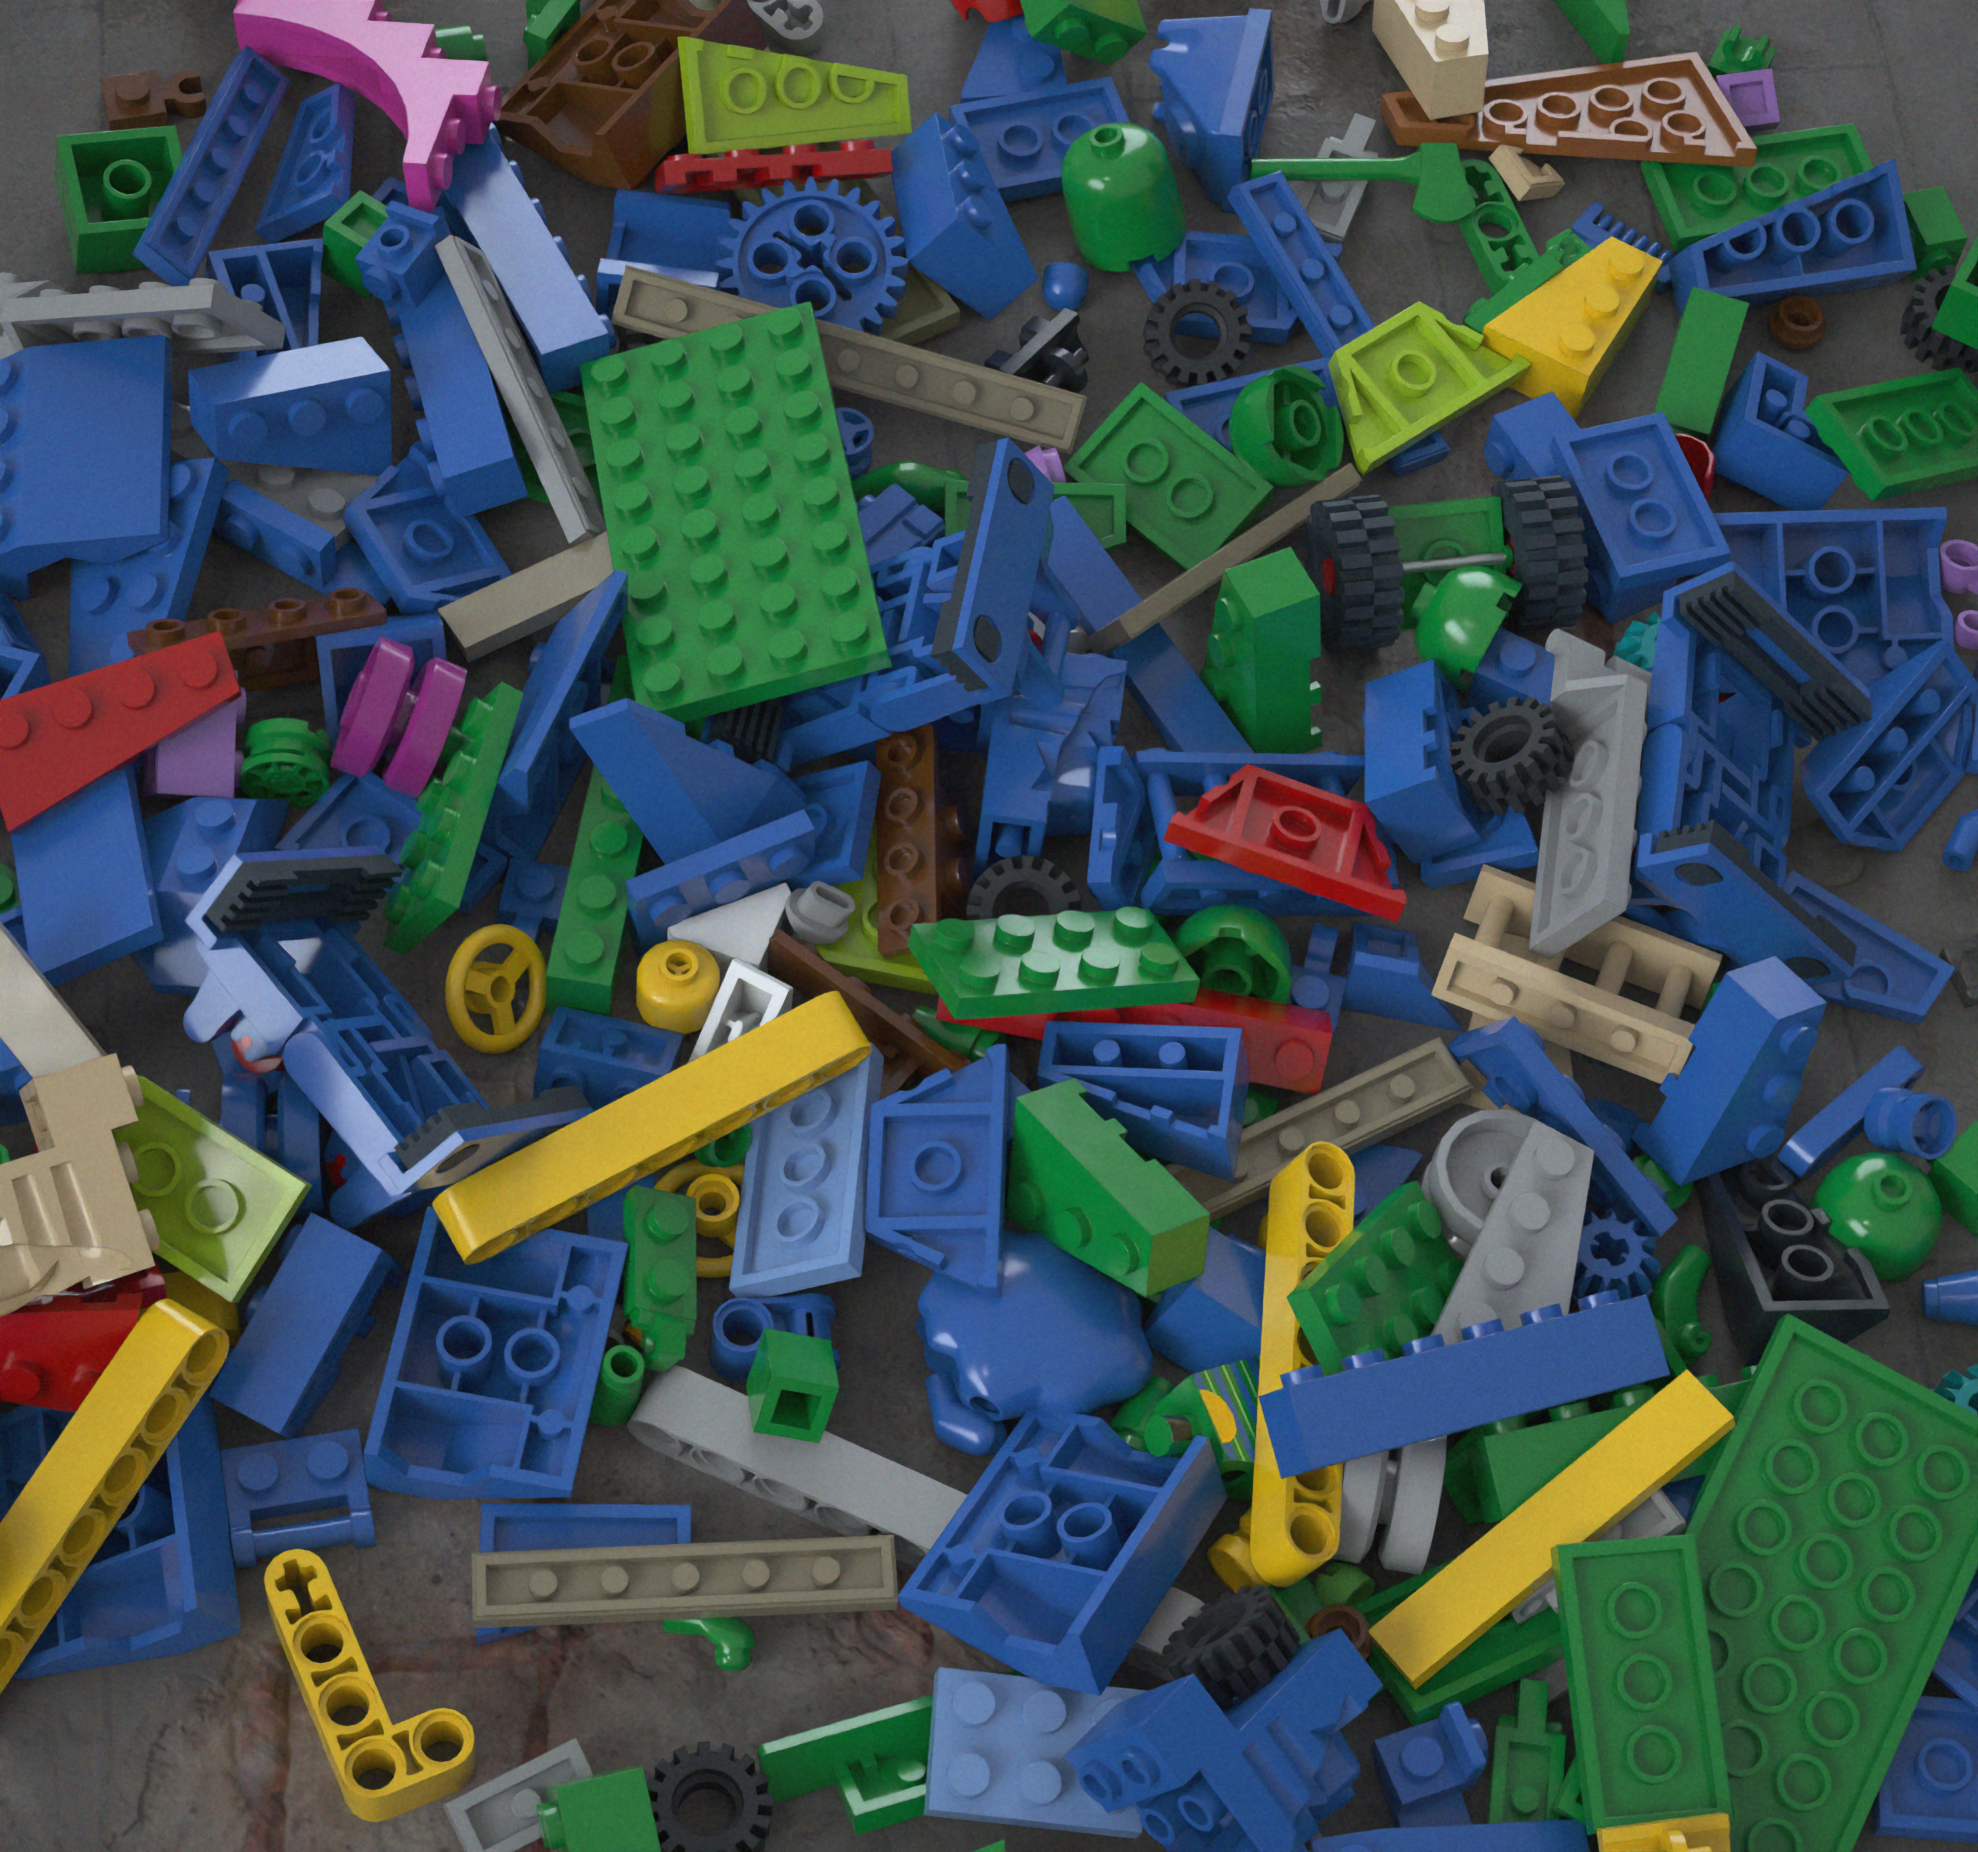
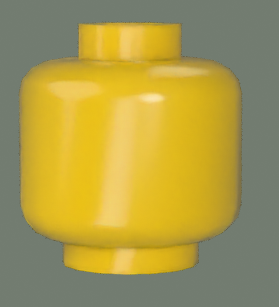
M686 939L667 940L654 945L643 955L636 972V1006L643 1020L652 1027L675 1031L684 1035L694 1033L703 1028L720 989V968L716 960L701 944Z

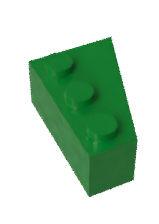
M1075 1078L1016 1097L1006 1218L1031 1232L1046 1236L1057 1247L1145 1297L1204 1274L1210 1213L1156 1159L1145 1162L1124 1141L1128 1131L1115 1118L1104 1121L1083 1100L1087 1090Z

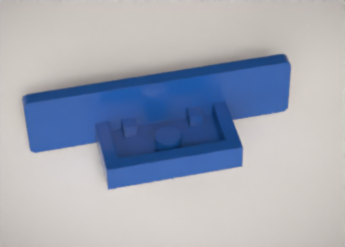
M231 479L225 486L212 533L327 597L331 591L336 589L356 588L369 593L385 609L394 601L358 545L349 541L336 552L335 537L332 533L234 479Z

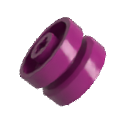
M380 636L367 659L363 671H360L347 699L340 720L341 728L333 750L331 766L363 778L375 768L385 746L388 745L389 748L382 771L386 788L416 799L429 780L450 731L464 688L467 671L464 667L438 657H433L421 668L412 688L408 689L415 664L412 648Z

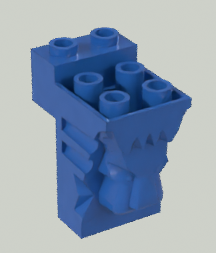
M1066 653L1060 680L1065 686L1063 702L1059 706L1053 708L1036 706L1029 702L1020 692L1014 690L1010 696L983 705L977 704L929 722L938 732L940 749L987 755L972 876L974 881H977L984 871L1000 860L1021 855L1042 858L1045 836H1084L1092 831L1098 753L1100 747L1114 746L1116 743L1127 661L1110 659L1096 653L1083 655Z
M1340 1628L1297 1645L1298 1650L1295 1656L1285 1658L1289 1663L1282 1672L1273 1671L1270 1674L1271 1682L1263 1688L1260 1684L1256 1685L1251 1689L1252 1695L1242 1701L1238 1696L1234 1697L1231 1706L1226 1708H1219L1194 1673L1119 1702L1064 1756L1078 1773L1081 1787L1093 1800L1099 1802L1107 1813L1133 1805L1140 1814V1821L1146 1832L1153 1839L1160 1842L1167 1852H1309L1303 1844L1321 1830L1319 1822L1324 1817L1344 1807L1355 1797L1352 1783L1359 1777L1361 1768L1340 1729L1360 1715L1369 1706L1367 1702L1384 1685Z

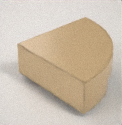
M1499 145L1489 157L1518 201L1554 197L1565 185L1560 175L1549 164L1545 163L1540 168L1533 162L1520 156L1524 151L1520 147Z

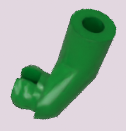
M741 1617L664 1620L663 1633L705 1636L710 1642L715 1644L714 1661L720 1669L742 1671L752 1663L751 1648L757 1645L754 1630Z

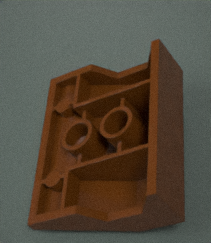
M597 0L502 97L500 118L498 121H492L491 123L495 125L498 132L590 184L632 191L647 179L649 172L669 150L677 147L682 142L687 132L677 37L685 36L726 45L754 48L764 51L768 44L747 0H723L714 10L698 9L689 0Z

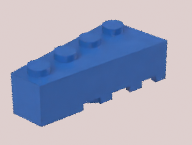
M1893 158L1868 171L1846 178L1807 197L1787 203L1758 218L1755 217L1696 242L1668 261L1678 317L1681 316L1692 287L1748 302L1749 306L1782 302L1783 299L1791 295L1816 297L1889 286L1917 270L1896 159Z

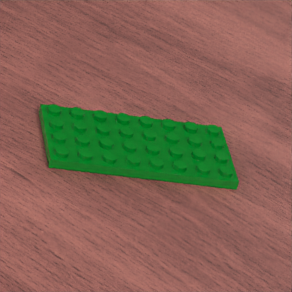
M811 301L732 323L722 324L677 338L663 340L655 344L605 356L579 365L613 571L617 569L628 573V610L622 619L636 702L684 723L892 667L823 347Z
M1787 1313L1779 1319L1734 1415L1735 1427L1724 1436L1685 1520L1687 1527L1681 1535L1695 1534L1734 1821L1729 1822L1731 1852H1852L1978 1567V1415ZM1576 1753L1550 1810L1568 1820H1576L1583 1824L1586 1829Z

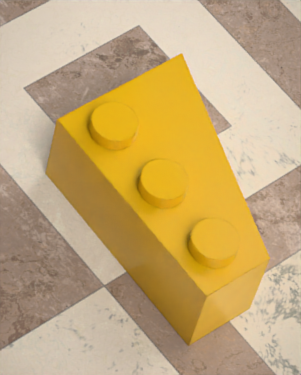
M1611 236L1487 323L1483 329L1482 335L1484 338L1480 345L1510 361L1516 353L1526 358L1531 366L1521 379L1508 387L1532 399L1553 392L1571 417L1576 419L1648 307L1663 261Z

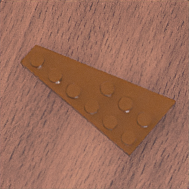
M1697 52L1486 80L1483 111L1433 120L1428 118L1411 90L1382 94L1380 114L1396 144L1401 146L1419 147L1420 143H1457L1458 149L1495 151L1499 145H1511L1524 149L1522 153L1739 167H1754L1757 147Z

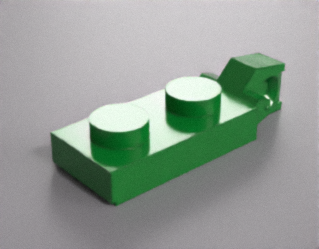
M1569 228L1546 241L1545 253L1531 265L1523 263L1517 267L1506 280L1504 287L1490 299L1483 297L1477 300L1464 315L1463 325L1482 335L1484 326L1589 253L1593 250L1592 247L1588 246Z
M634 1185L625 1194L623 1199V1242L628 1243L623 1270V1318L631 1319L632 1328L642 1330L644 1369L667 1373L678 1360L685 1358L686 1339L694 1335L695 1321L697 1320L696 1198Z
M1521 1678L1519 1689H1515L1513 1716L1499 1714L1497 1717L1496 1727L1492 1733L1485 1824L1561 1820V1815L1551 1811L1550 1808L1563 1783L1566 1735H1562V1723L1546 1721L1549 1682Z

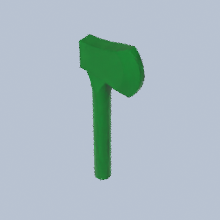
M1420 143L1417 152L1395 158H1250L1248 161L1249 181L1281 170L1287 181H1396L1416 185L1411 212L1432 223L1444 225L1457 223L1469 217L1476 209L1475 201L1463 173L1457 143Z

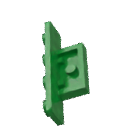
M1017 1670L1004 1673L1006 1675L1028 1677ZM933 1694L760 1745L757 1748L759 1772L763 1771L769 1781L768 1794L772 1793V1802L776 1803L834 1785L856 1836L923 1816Z

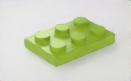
M136 1074L141 1087L144 1105L135 1108L138 1121L123 1131L113 1134L115 1144L126 1141L134 1158L139 1180L130 1184V1189L137 1211L148 1209L154 1220L161 1248L153 1252L229 1302L238 1303L312 1185L152 1081Z

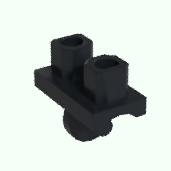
M1065 308L1052 321L1034 315L1021 328V333L1018 337L1021 349L1015 355L997 349L985 360L984 367L1079 394L1088 383V376L1083 366L1089 361L1087 350L1077 334V326L1080 323L1079 313Z

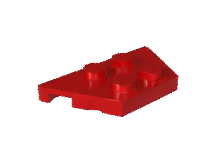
M1250 764L1232 774L1227 784L1216 785L1203 794L1197 808L1188 814L1183 815L1181 812L1174 814L1164 835L1163 841L1240 867L1246 872L1266 876L1300 888L1306 893L1320 895L1394 922H1398L1406 905L1407 897L1404 890H1393L1386 874L1391 860L1385 845L1376 837V824L1367 805Z

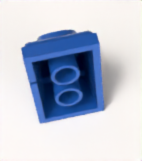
M1249 8L1248 15L1164 19L1158 26L1156 38L1166 40L1169 45L1165 48L1153 49L1149 60V68L1160 77L1159 88L1163 91V102H1155L1153 119L1166 127L1170 144L1177 159L1183 167L1192 169L1209 200L1221 205L1223 213L1237 214L1227 197L1232 186L1249 181L1248 161L1250 158H1258L1275 91L1272 10Z

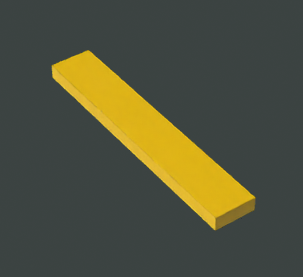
M1688 1369L1685 1370L1368 1630L1370 1639L1416 1690L1554 1576L1550 1548L1558 1544L1596 1542L1735 1427L1734 1416Z

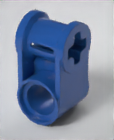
M819 1293L796 1294L789 1297H739L728 1300L718 1308L714 1315L708 1349L710 1365L719 1375L728 1380H747L765 1328L831 1340L832 1345L830 1321L836 1315L835 1301L831 1297ZM736 1332L745 1333L752 1337L755 1343L748 1346H738L731 1343L726 1336ZM832 1347L836 1372H838L841 1367L840 1354Z

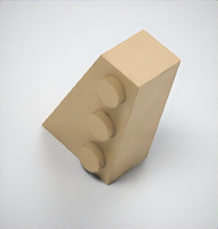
M1374 0L1372 31L1428 118L1433 120L1483 111L1489 55L1484 0Z

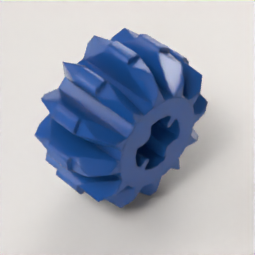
M1614 1206L1605 1210L1601 1220L1587 1207L1585 1208L1569 1310L1579 1306L1578 1299L1613 1289L1618 1290L1621 1301L1647 1295L1649 1299L1653 1291L1651 1283L1657 1280L1661 1271V1261L1652 1257L1657 1248L1656 1237L1637 1236L1640 1228L1639 1217L1623 1224L1617 1221Z

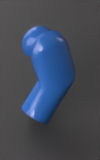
M939 1372L927 1377L924 1384L934 1432L942 1443L969 1455L980 1457L985 1454H997L1007 1440L1005 1424L1002 1421H993L986 1414L972 1411L964 1406L957 1395L954 1382L951 1379V1372Z

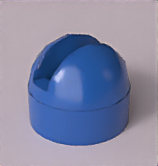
M1057 262L1049 264L1043 271L1041 288L1044 301L1051 309L1059 312L1065 308L1072 311L1081 306L1086 298L1089 273L1083 267L1073 263Z

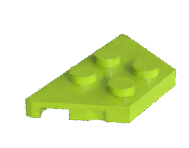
M1420 301L1336 350L1328 362V367L1357 470L1362 475L1367 474L1521 379L1531 364L1526 358L1517 353L1510 361L1480 345L1484 338L1483 335L1464 325L1451 323L1444 314Z

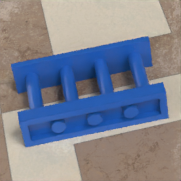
M1150 748L1134 753L1131 761L1147 790L1162 860L1139 893L1143 909L1149 908L1153 915H1193L1195 912L1214 904L1236 903L1253 907L1267 916H1375L1374 914L1326 897L1306 893L1300 888L1266 876L1246 872L1240 867L1223 861H1195L1192 857H1188L1186 848L1163 841L1171 817L1177 813L1174 796L1201 797L1216 785L1227 784L1230 776L1247 764L1346 798L1365 771V755H1341L1336 751H1323L1316 754L1169 752L1164 748ZM1391 862L1386 874L1393 890H1395L1399 885V880L1394 862Z

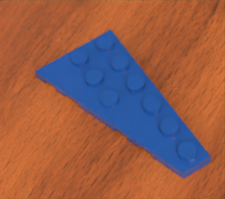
M213 457L170 461L168 540L110 565L72 558L68 678L138 657L128 646L127 633L130 631L146 629V625L149 622L158 619H177L185 622L230 469L218 459ZM145 752L139 755L140 759L132 763L136 782Z

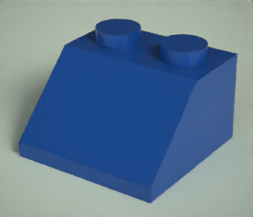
M439 612L387 617V623L315 636L326 733L332 739L333 750L341 728L340 720L358 674L360 671H363L367 659L380 636L412 648L415 664L408 689L412 688L421 668L433 657L447 661L444 629ZM388 745L385 746L381 756L387 755Z

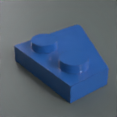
M1024 13L1002 21L991 22L961 90L960 104L1066 85L1067 80L1060 48L1033 39L1025 26Z
M1124 746L1100 747L1098 753L1089 867L1087 871V885L1091 896L1096 898L1102 911H1114L1126 906L1138 907L1140 901L1139 893L1146 884L1159 845L1147 790Z

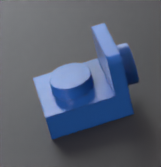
M1459 1701L1444 1705L1438 1718L1376 1739L1370 1748V1752L1398 1814L1475 1787L1486 1767V1759L1489 1757L1488 1743L1482 1727L1475 1718H1467Z

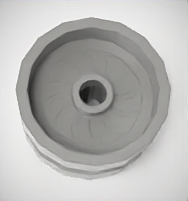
M1504 1109L1480 1110L1457 1120L1441 1139L1433 1154L1432 1161L1426 1167L1419 1181L1426 1199L1438 1211L1441 1229L1455 1258L1460 1260L1463 1265L1525 1134L1534 1120H1536L1535 1118Z
M1447 1435L1393 1449L1391 1460H1388L1389 1451L1343 1463L1340 1541L1338 1550L1331 1559L1360 1563L1367 1556L1372 1545L1376 1526L1380 1524L1378 1556L1383 1568L1421 1575L1432 1543L1438 1515L1445 1468Z

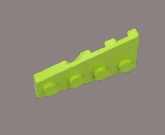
M685 36L677 37L689 154L702 155L742 149H761L912 133L907 75L824 62L789 54L772 53L737 45H726Z

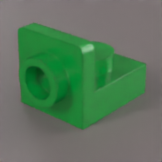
M526 0L528 22L524 30L523 42L527 45L528 71L581 17L580 0Z

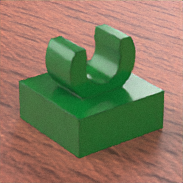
M1736 24L1731 30L1725 29L1707 69L1714 80L1718 75L1769 69L1777 48L1770 46L1768 36L1762 35L1760 41L1741 35L1742 26Z

